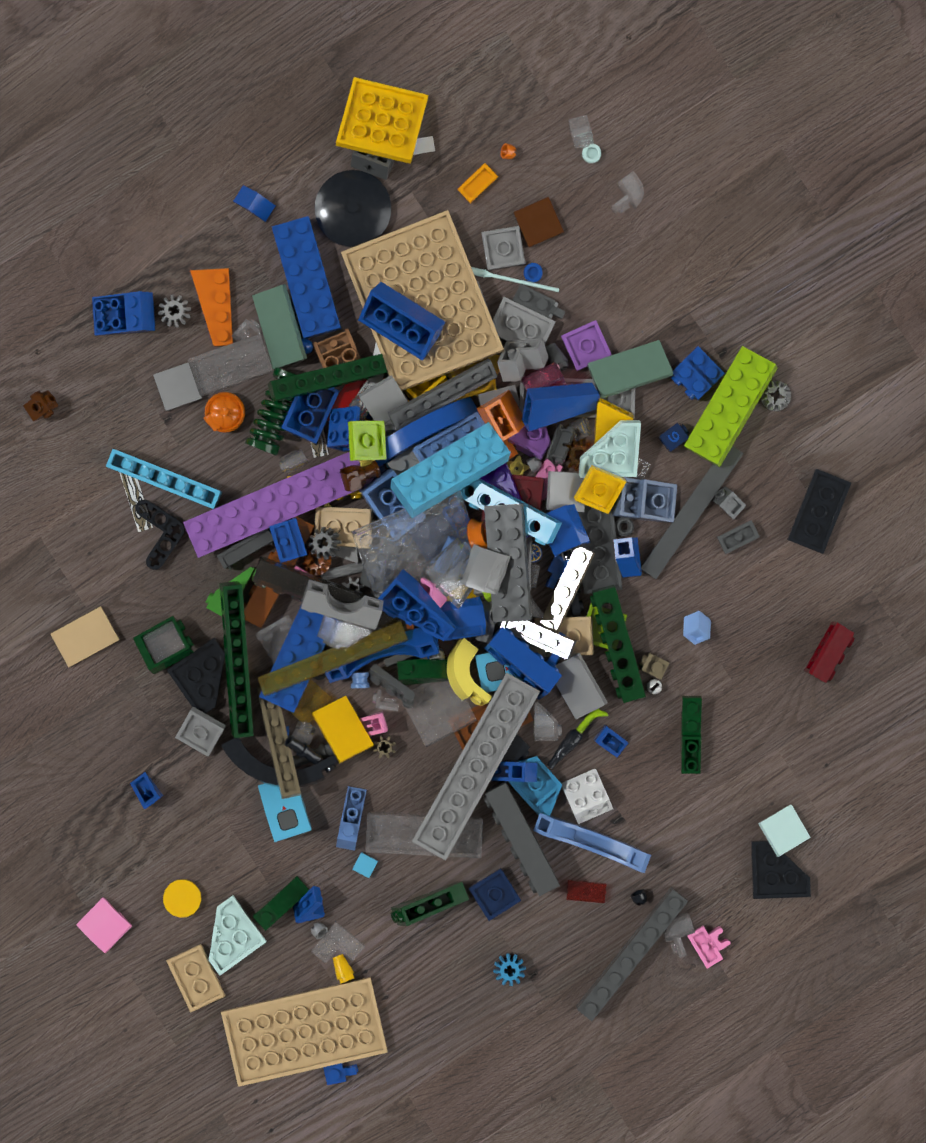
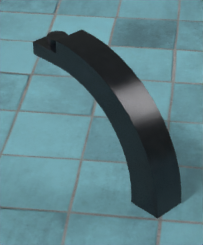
M234 738L221 745L231 761L244 773L257 781L279 787L275 768L267 766L254 758L245 748L240 738ZM333 755L311 767L296 770L299 786L305 787L325 780L326 778L322 772L326 771V773H329L337 768L336 765L339 762L336 756Z

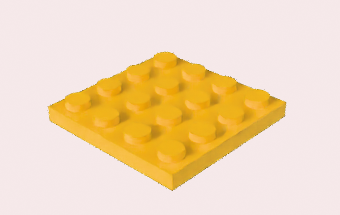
M354 77L338 132L336 146L411 164L429 95Z

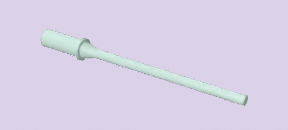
M471 267L475 276L483 278L493 277L559 292V288L490 273L486 269Z

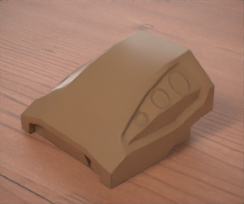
M348 328L344 329L345 331L318 343H313L323 368L361 359Z

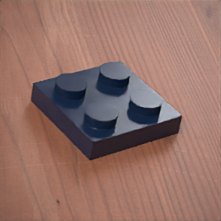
M501 868L468 888L488 921L521 901Z

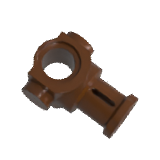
M372 461L371 464L364 467L350 465L340 469L344 489L350 492L363 488L366 480L381 476L376 461Z

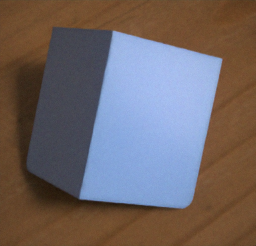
M697 611L684 617V637L695 645L710 639L711 620L707 616Z

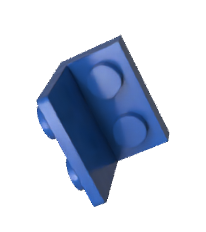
M352 406L331 409L327 447L342 452L350 451L348 422L359 421L360 407Z

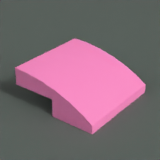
M103 897L76 924L104 953H107L132 927L129 921Z

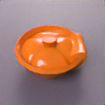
M220 392L208 400L203 419L213 431L231 432L242 424L245 417V407L241 399L235 394Z
M470 519L468 522L467 537L471 548L474 544H477L487 549L485 522H479L476 519Z

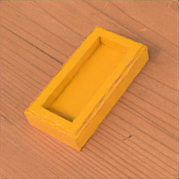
M484 163L457 190L471 204L498 176Z

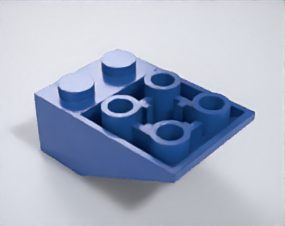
M138 291L92 297L95 336L155 331L153 292Z

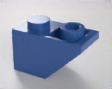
M638 537L614 539L615 558L622 578L641 576Z

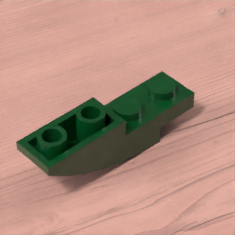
M682 696L681 774H701V696Z

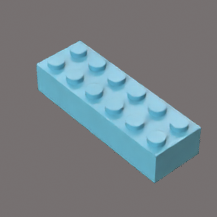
M488 422L394 477L391 481V489L411 518H414L508 462L511 452Z

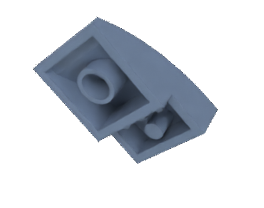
M622 477L626 480V484L614 503L613 516L674 523L677 484Z

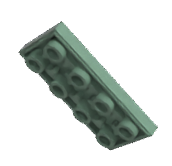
M286 284L252 295L273 369L307 359Z
M660 340L587 364L601 399L673 376L672 368Z

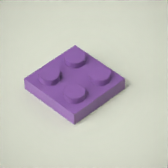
M596 320L561 336L576 371L587 367V364L612 355Z

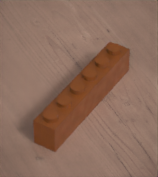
M296 516L294 518L297 519L304 544L306 545L315 526ZM277 550L270 552L266 560L269 562L267 568H262L257 577L260 579L258 585H253L249 592V596H251L249 602H244L246 621L259 628L263 627L286 583V579L299 558L280 563Z

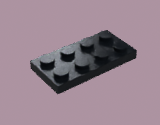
M815 469L787 540L824 554L851 482Z

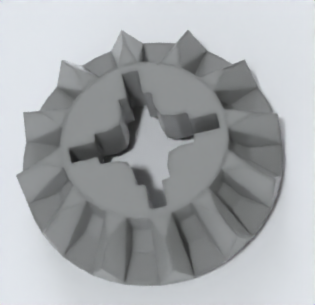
M770 381L761 396V402L771 411L783 410L791 400V391L787 384L781 381ZM778 388L779 395L784 398H778L775 404H773L774 397L768 395V393H775Z

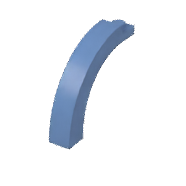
M543 813L539 814L533 830L548 838L597 853L642 873H645L651 857L650 854L627 843Z

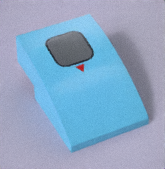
M489 652L475 655L481 688L485 692L496 691L506 672L512 675L508 670L509 666L507 664L501 665Z
M265 783L258 785L274 842L312 830L302 795L282 799L279 787Z

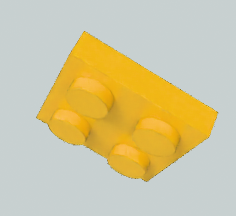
M591 465L574 499L609 514L625 486L626 480Z

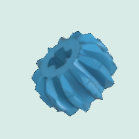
M506 953L507 959L499 956L502 963L495 961L494 965L499 968L493 970L495 974L500 973L497 975L496 980L498 981L503 978L502 985H505L508 980L509 985L513 986V980L515 979L516 983L519 984L520 979L518 976L525 977V974L520 971L526 970V966H519L523 963V959L516 961L517 954H514L512 959H510L509 953ZM511 965V967L515 969L512 970L511 974H508V971L506 970L504 971V969H507V966Z

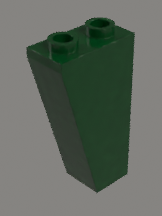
M457 881L391 907L392 912L390 914L393 922L397 923V925L409 926L469 900L463 882Z

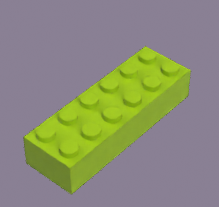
M742 346L684 447L720 468L778 369L776 364Z

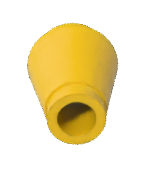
M343 954L332 958L336 978L340 981V984L355 978L353 975L354 971Z

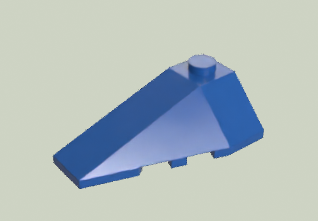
M404 569L400 571L377 598L384 601L382 611L388 616L398 617L406 621V624L410 626L413 624L421 628L423 632L442 641H445L456 629V626L421 584Z

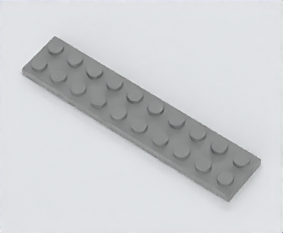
M506 672L414 836L413 843L446 861L539 695V690Z

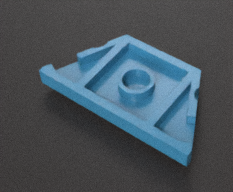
M537 756L517 761L537 763V782H508L538 816L540 813L551 815L562 783Z

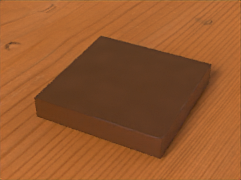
M549 197L513 212L528 248L564 233Z

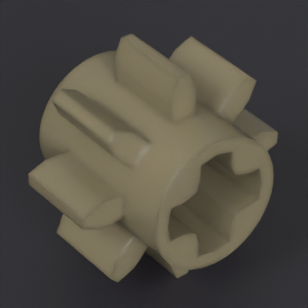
M380 735L381 741H374V744L378 746L373 752L378 751L380 753L379 758L382 755L390 758L389 753L396 752L392 749L396 742L391 743L389 741L390 736L387 739H383V736ZM382 742L390 745L387 752L384 749L380 750L379 747L382 746Z

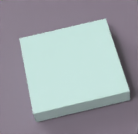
M788 805L758 823L777 857L811 838L792 805Z

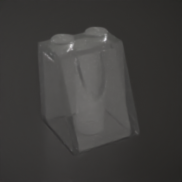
M457 537L423 569L434 586L459 609L473 590V588L460 583L472 548L467 541L462 542Z

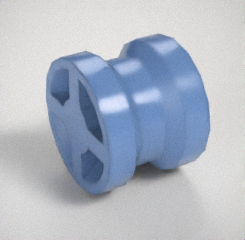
M354 672L350 676L352 678L351 688H370V683H368L367 679L369 672Z

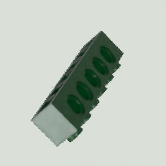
M378 354L270 381L268 388L272 403L382 376L387 373L383 354Z
M610 585L592 590L593 596H590L592 607H597L598 614L595 615L597 625H602L603 633H600L602 643H607L608 651H605L608 663L612 662L613 669L610 672L613 681L617 680L618 687L615 688L618 699L622 698L623 703L644 698L646 695L615 585ZM610 603L612 605L611 611L603 612V604ZM611 621L617 623V627L613 631L607 629V624ZM621 640L622 646L619 649L612 648L613 641ZM620 658L627 659V664L624 667L617 666V661ZM624 677H631L632 683L630 685L622 684Z

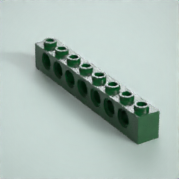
M239 581L219 583L230 729L234 738L251 737L254 735L243 589Z

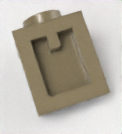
M648 652L647 656L643 655L639 665H641L640 670L661 680L669 662Z

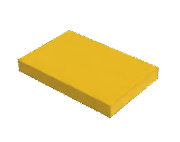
M347 696L312 712V716L339 763L374 746Z

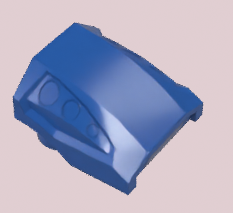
M575 504L565 505L546 513L562 522L553 543L549 544L554 557L581 544L590 543Z
M480 596L446 601L441 607V610L456 626V629L445 641L486 634V619Z

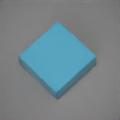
M361 852L352 870L370 878L378 860Z

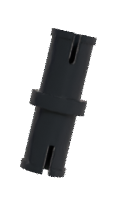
M291 735L285 741V746L295 751L299 757L306 758L314 765L320 762L322 755L310 748V745L306 742L302 743Z

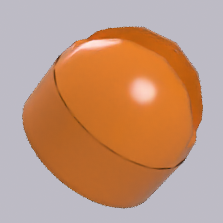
M505 143L501 148V157L508 160L513 159L516 156L514 152L517 149L515 146Z

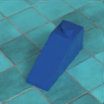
M501 761L491 781L537 782V763Z

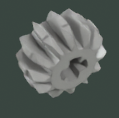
M171 295V301L165 297L164 301L167 304H159V307L164 310L159 311L158 314L165 315L161 321L165 322L168 320L167 326L171 327L173 321L176 328L179 327L178 321L185 325L186 322L183 317L188 319L191 317L185 313L191 311V307H185L188 301L184 300L181 303L182 296L180 295L176 301L174 295ZM178 306L177 309L179 310V313H175L174 316H172L171 314L173 313L170 311L171 308L175 309V307Z

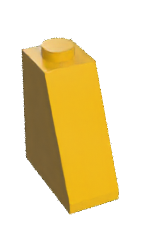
M600 398L596 406L594 444L620 420H633V414Z

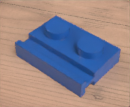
M296 518L269 526L280 563L308 555Z

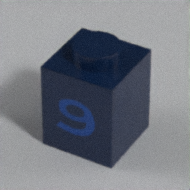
M676 423L658 438L668 452H671L689 438L687 436L689 431L683 424L679 425Z

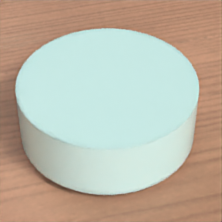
M596 144L586 145L582 151L584 161L589 164L598 162L601 157L600 147Z

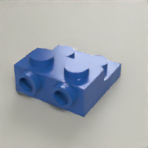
M697 346L673 370V377L671 379L676 385H682L686 389L685 394L691 400L694 398L699 400L725 373Z

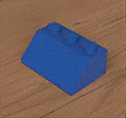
M330 388L294 397L281 428L299 438L317 444L339 390Z

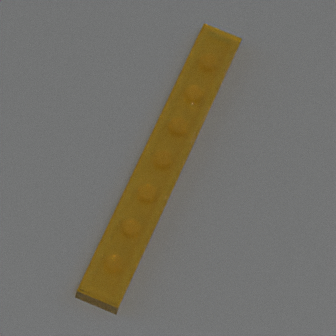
M400 621L260 676L258 681L263 695L268 696L405 642L408 638Z

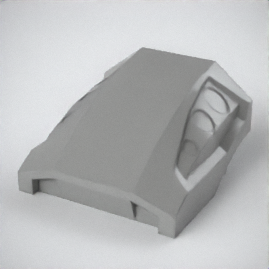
M474 544L460 583L482 592L498 594L506 574L510 555L500 554Z

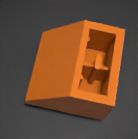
M510 390L503 392L477 408L484 423L489 422L502 441L517 434L525 426L522 421L523 414Z

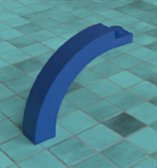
M467 397L439 408L385 438L386 460H375L379 468L420 442L478 412L472 398Z

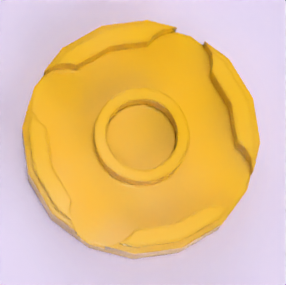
M187 879L173 881L165 889L163 895V904L166 910L179 918L194 914L202 900L201 892L196 884Z

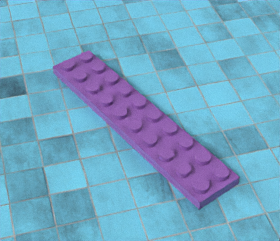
M347 452L183 522L197 557H202L268 529L271 525L287 521L353 493L345 491L340 469L350 465L360 466V462L350 461V452ZM374 477L366 480V484L372 481Z

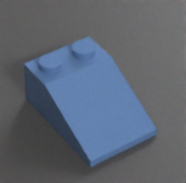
M389 468L379 478L376 477L364 485L363 488L359 489V492L395 540L426 517L421 513L411 518L391 489V481L397 474Z

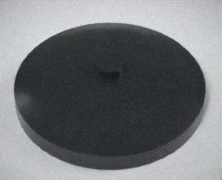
M360 170L339 172L330 177L321 186L315 201L317 223L325 236L338 245L355 247L378 238L384 233L390 222L392 211L390 196L381 181L369 173Z

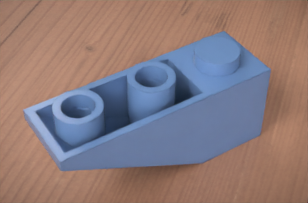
M348 786L336 847L355 851L366 789Z

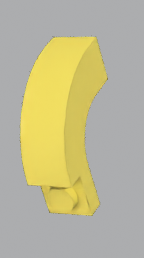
M463 638L455 643L449 653L447 660L448 680L453 691L461 700L470 697L474 704L483 706L489 703L492 696L480 688L470 675V663L479 649Z

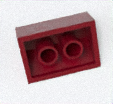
M832 621L804 672L824 683L831 681L836 673L834 671L836 665H840L845 657L843 653L846 647L850 648L854 642V632L838 622Z

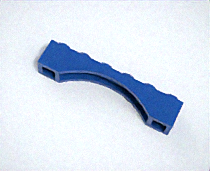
M416 628L324 653L323 671L329 682L332 683L349 678L362 666L382 657L411 655L424 658L439 654L438 638L423 632L421 628Z

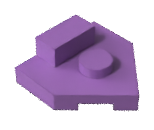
M524 426L517 434L508 439V442L514 444L517 450L530 457L535 456L540 460L551 445L546 426L533 431H528L526 426Z

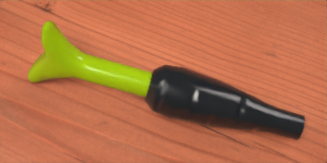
M599 708L590 712L576 729H571L567 733L547 766L553 769L557 763L580 743L582 733L597 717L608 716V713L599 710Z

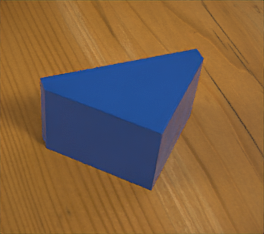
M244 185L233 200L234 203L264 222L267 221L276 205Z
M604 725L593 739L615 757H618L628 744L625 739L607 725Z
M146 772L130 783L144 809L163 796Z

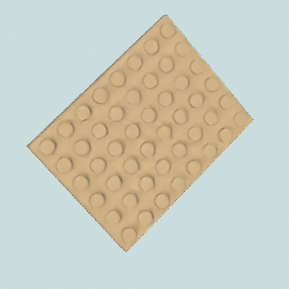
M448 210L341 252L362 307H364L370 291L380 282H383L446 322L440 336L423 361L371 329L379 351L383 354L388 374L393 376L402 391L504 351Z

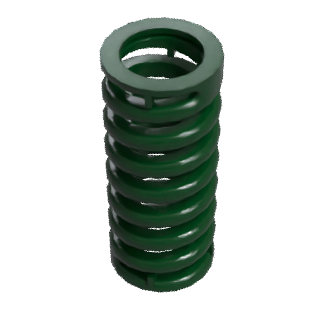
M275 367L273 376L277 380L295 375ZM266 390L265 396L271 399L269 390ZM290 398V399H286V400L292 402L294 398ZM262 400L261 405L268 410L259 409L257 414L265 420L254 419L253 424L260 429L251 428L249 432L254 438H247L245 444L277 456L280 445L271 439L279 441L284 439V436L274 429L285 431L281 428L283 423L277 419L284 421L287 413L279 409L288 411L291 404L284 400L274 403L270 400Z

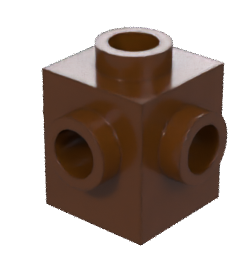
M40 390L30 396L31 400L23 405L33 422L42 418H49L54 414L53 410L59 406L49 390L42 393Z

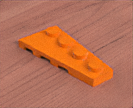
M229 268L190 270L213 346H233Z

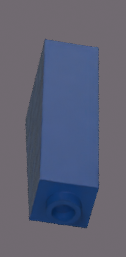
M593 383L528 388L522 421L528 431H533L596 410L597 401L600 399L599 391L596 390Z

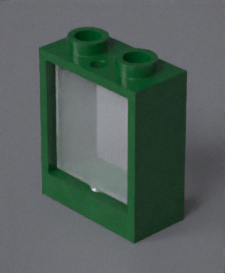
M171 616L133 637L148 670L152 674H156L194 653L192 649L194 644L190 636L185 635L183 630L186 628L181 619L177 620L174 616Z

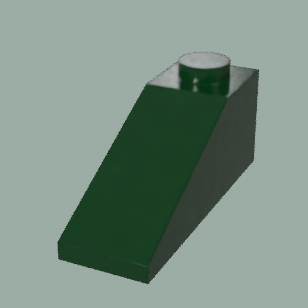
M414 659L397 661L398 680L404 685L449 681L447 676V660Z
M296 876L255 912L253 918L266 931L310 889Z

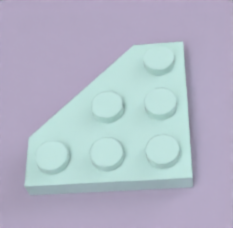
M620 420L580 457V478H585L591 465L620 477H637L641 430L640 420Z
M234 895L217 906L209 954V962L217 973L222 975L267 942Z

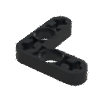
M140 500L135 506L137 514L164 532L146 559V564L150 569L158 570L164 565L184 535L185 526L152 502ZM147 503V508L151 511L154 508L157 509L151 519L148 518L150 515L148 512H140V504L145 505ZM159 513L164 514L166 517V521L163 524H157L155 521V516ZM180 525L181 533H176L173 537L177 539L175 542L165 536L167 533L169 535L172 534V526ZM163 540H168L171 543V548L168 551H163L160 547ZM156 549L160 553L166 554L165 558L163 556L159 557V565H151L152 561L150 558H155L158 553H155Z

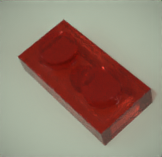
M568 880L566 900L605 903L607 884Z

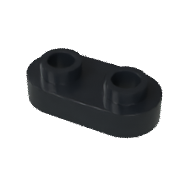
M577 593L571 604L573 617L581 616L580 612L584 611L582 600H578Z

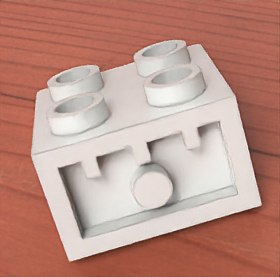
M596 769L562 783V788L578 824L613 810Z

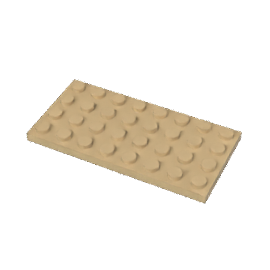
M371 977L221 1011L238 1087L388 1053Z

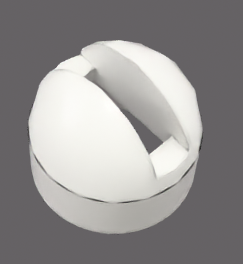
M651 679L647 683L648 692L654 695L660 693L662 683L657 679ZM658 683L659 686L652 691L651 688Z

